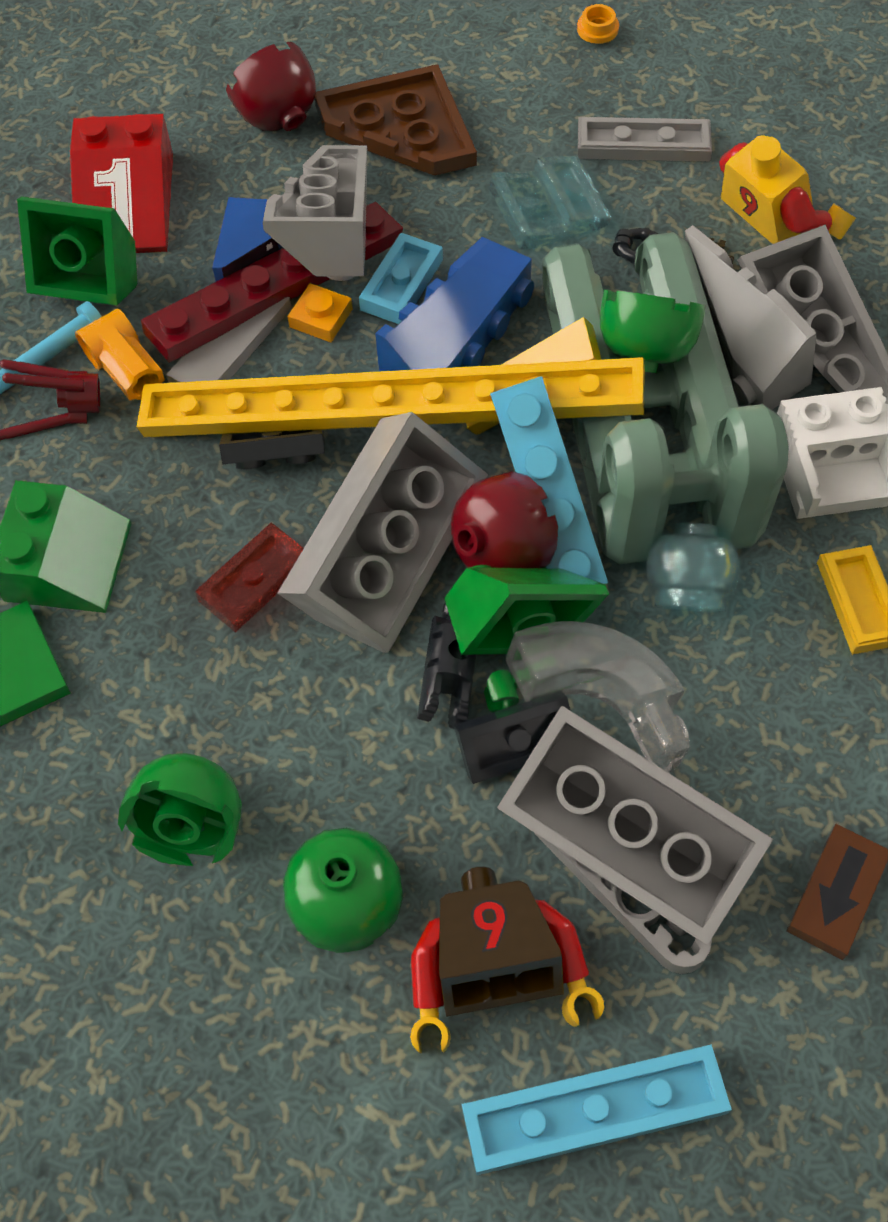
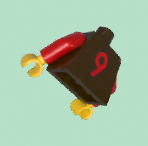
M483 866L469 869L461 877L463 891L445 894L440 899V917L428 922L411 955L413 1007L420 1009V1020L411 1029L410 1038L412 1045L419 1053H422L420 1034L429 1025H436L441 1030L442 1052H445L450 1045V1031L446 1024L439 1020L438 1007L442 1006L445 1008L446 1017L564 995L563 983H567L570 994L566 996L562 1004V1014L567 1023L573 1027L579 1026V1018L574 1010V1002L577 997L586 998L590 1002L596 1020L602 1016L604 1011V1000L600 993L594 988L586 986L584 978L589 975V971L574 924L545 900H535L526 883L518 880L498 884L495 872L488 867Z

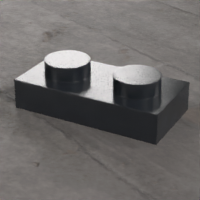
M324 429L222 434L219 444L222 465L235 463L237 469H254L264 466L266 464L265 460L286 458V462L290 464L311 462L316 459V454L325 453Z
M558 691L455 724L454 729L468 778L472 784L521 769L560 707L564 706L570 710L567 696L562 691Z

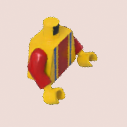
M761 135L757 136L749 144L745 142L739 143L724 153L719 161L720 169L724 173L721 199L772 244L826 225L832 236L842 239L856 219V217L833 203L828 212L814 210L808 173L804 167L781 149L779 141L773 137Z

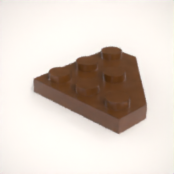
M438 64L316 92L314 98L315 107L325 134L329 137L351 145L367 146V151L434 176L477 166V151Z

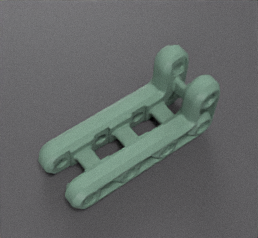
M674 232L649 235L637 247L635 253V272L640 277L642 294L673 298L676 301L675 303L690 305V302L706 305L697 343L689 354L676 363L662 364L663 370L657 371V373L645 372L644 408L669 405L674 427L680 431L685 452L668 454L664 427L650 418L632 420L631 415L571 418L600 547L606 557L618 564L647 561L658 550L668 508L672 504L695 502L697 511L702 513L709 536L708 542L717 548L726 551L752 547L766 531L788 465V440L781 417L763 404L738 407L689 243ZM580 244L555 246L542 259L543 294L552 335L584 317L594 327L601 359H620V356L613 353L605 344L601 333L600 310L604 292L600 276L594 272L591 251Z

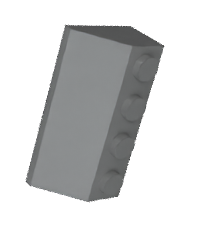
M413 412L381 418L277 594L314 620L381 652L389 653L452 540L451 516L456 502L472 484L487 478L488 474Z
M561 706L497 807L706 945L709 944L773 841L768 835L564 706Z

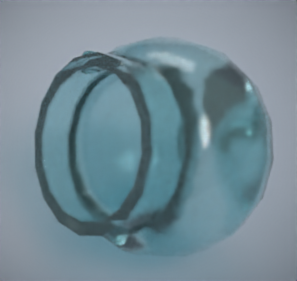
M677 523L674 526V534L661 536L654 542L648 555L647 576L651 587L656 590L655 607L693 612H726L727 596L733 593L739 581L740 559L732 542L718 537V526L700 523Z

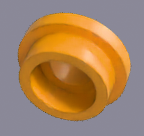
M594 4L584 9L577 23V32L587 42L595 44L607 43L618 35L619 21L611 7L603 4Z

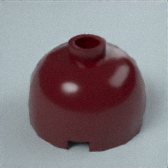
M286 42L290 49L279 51L275 44H272L250 55L234 71L233 75L237 82L233 89L227 84L226 92L228 98L237 112L247 123L262 131H277L283 128L285 131L296 129L306 120V113L310 110L316 95L314 72L302 49L293 42Z
M513 471L484 478L472 484L456 502L451 516V535L455 550L466 567L489 565L491 568H545L548 566L557 549L558 524L555 515L547 516L546 508L541 501L548 498L543 488L529 476Z

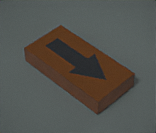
M835 824L786 932L844 960L850 951L888 862V849Z

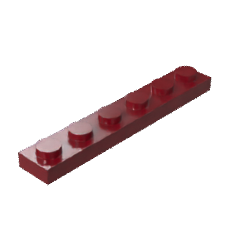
M376 201L366 206L365 261L390 248L399 234L403 233V227ZM282 248L141 319L143 333L170 363L224 335L286 297H290L291 300L301 295L309 283L318 286L330 278L327 276H315L288 251Z

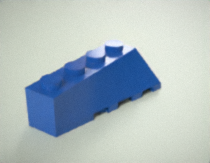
M481 237L450 266L446 281L436 278L426 287L424 301L419 306L409 302L399 311L398 319L402 321L395 328L385 324L375 333L379 372L480 366L485 355V348L492 339L499 340L504 335L509 325L511 314L517 307H525L534 290V281L531 280L532 259Z

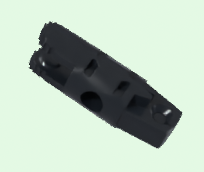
M446 602L443 605L441 617L435 615L432 618L417 719L427 722L431 721L438 709L440 693L451 694L448 727L454 729L455 724L468 721L476 655H461Z

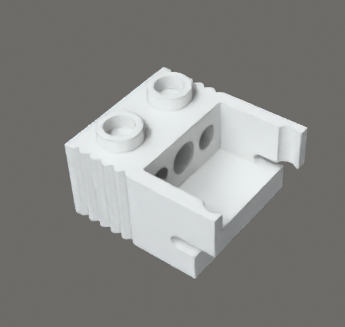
M882 387L781 400L777 414L783 421L788 440V465L784 481L797 519L888 506V404L885 403L886 397L883 396Z

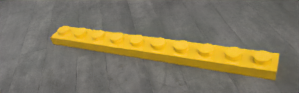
M641 357L144 384L136 427L144 437L376 427L381 418L413 412L426 424L499 421L490 393L540 376L543 378L556 419L644 415V359Z

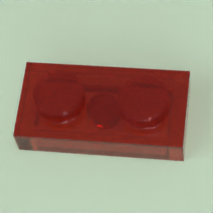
M271 522L195 591L197 599L236 633L277 595L304 548Z

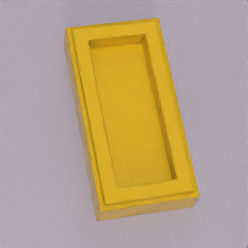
M868 545L820 554L817 565L852 655L888 648V585L872 546Z

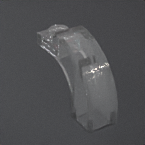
M552 622L514 633L505 660L525 702L558 691H562L565 695L579 694L599 699L613 707L625 719L647 760L668 773L677 769L691 747L684 721L672 712L685 690L671 669L654 652L637 640L619 631L585 622Z

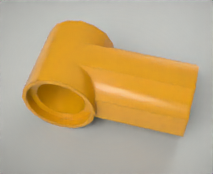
M117 308L75 331L77 341L89 361L97 370L103 368L129 401L134 399L141 400L144 384H157L165 381L162 369L142 347L132 324L120 309Z

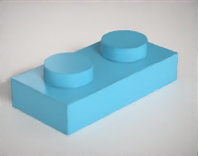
M400 233L359 296L360 311L399 324L402 321L398 319L399 311L409 302L417 303L443 261V247Z

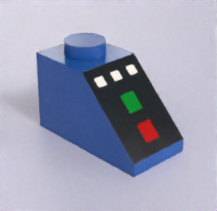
M228 197L212 266L215 281L283 248L263 229V218L268 199Z

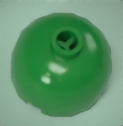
M604 290L600 310V329L603 340L609 349L624 358L643 357L645 372L657 373L659 363H676L687 356L697 343L703 325L706 305L690 302V305L675 303L676 301L673 298L626 291L613 292Z
M167 754L152 760L133 778L119 808L118 825L121 831H123L126 824L128 830L135 835L132 845L139 852L159 862L193 866L187 854L214 855L213 864L223 860L233 850L239 828L242 802L233 778L218 764L205 757L193 754Z
M347 827L324 830L306 840L290 858L283 880L285 909L296 930L316 948L336 953L363 950L373 944V940L382 936L396 922L403 900L400 869L387 847L369 833Z

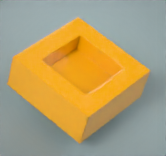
M309 283L287 316L289 327L331 343L353 310L352 298Z

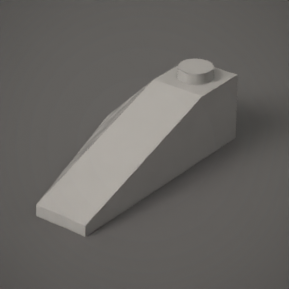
M322 145L303 164V174L299 178L290 177L284 183L285 192L282 195L273 194L267 200L263 218V229L315 276H327L332 280L345 281L352 279L354 276H364L367 146Z
M692 225L686 229L685 240L689 243L694 256L723 357L732 379L731 383L734 393L744 405H749L750 403L753 405L763 404L773 410L780 405L781 400H788L811 384L817 333L776 290L772 289L766 294L762 293L755 284L757 279L752 271L744 267L736 272L733 269L730 257L724 249Z

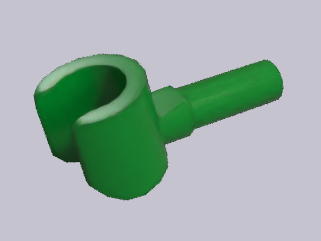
M547 659L513 674L508 670L493 672L489 676L487 687L484 690V696L490 712H496L517 705L519 697L516 689L554 672L553 662Z

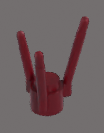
M7 359L0 361V366L3 369L25 373L23 375L5 373L2 376V380L5 383L56 389L58 408H68V413L4 428L0 430V440L70 423L87 424L88 413H100L99 374H89L88 371H68Z

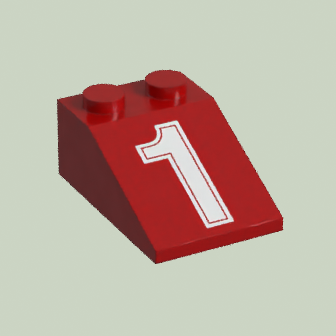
M164 114L73 118L70 145L72 203L115 208L135 240L136 253L167 252L173 150Z

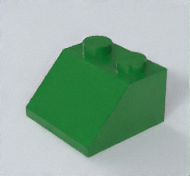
M22 196L17 199L27 293L117 306L136 288L138 282L135 240L115 208Z
M15 480L0 524V596L2 600L12 603L28 601L30 605L106 613L130 531V519L66 485Z
M477 565L465 569L444 599L461 655L557 652L609 593L605 584L564 569L491 568L489 565Z

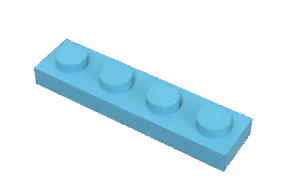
M542 376L490 393L515 472L529 476L543 488L548 498L541 501L546 508L547 516H556L558 524L557 549L551 563L546 568L564 569L602 584L608 583Z
M712 1044L462 1104L476 1175L726 1115L732 1110Z

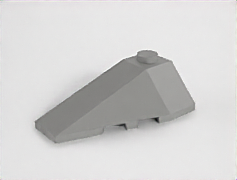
M826 225L740 256L737 261L741 269L747 267L756 275L757 283L755 284L762 293L766 294L772 289L776 290L815 330L817 334L813 365L839 393L882 387L883 396L886 397L885 403L888 404V354Z

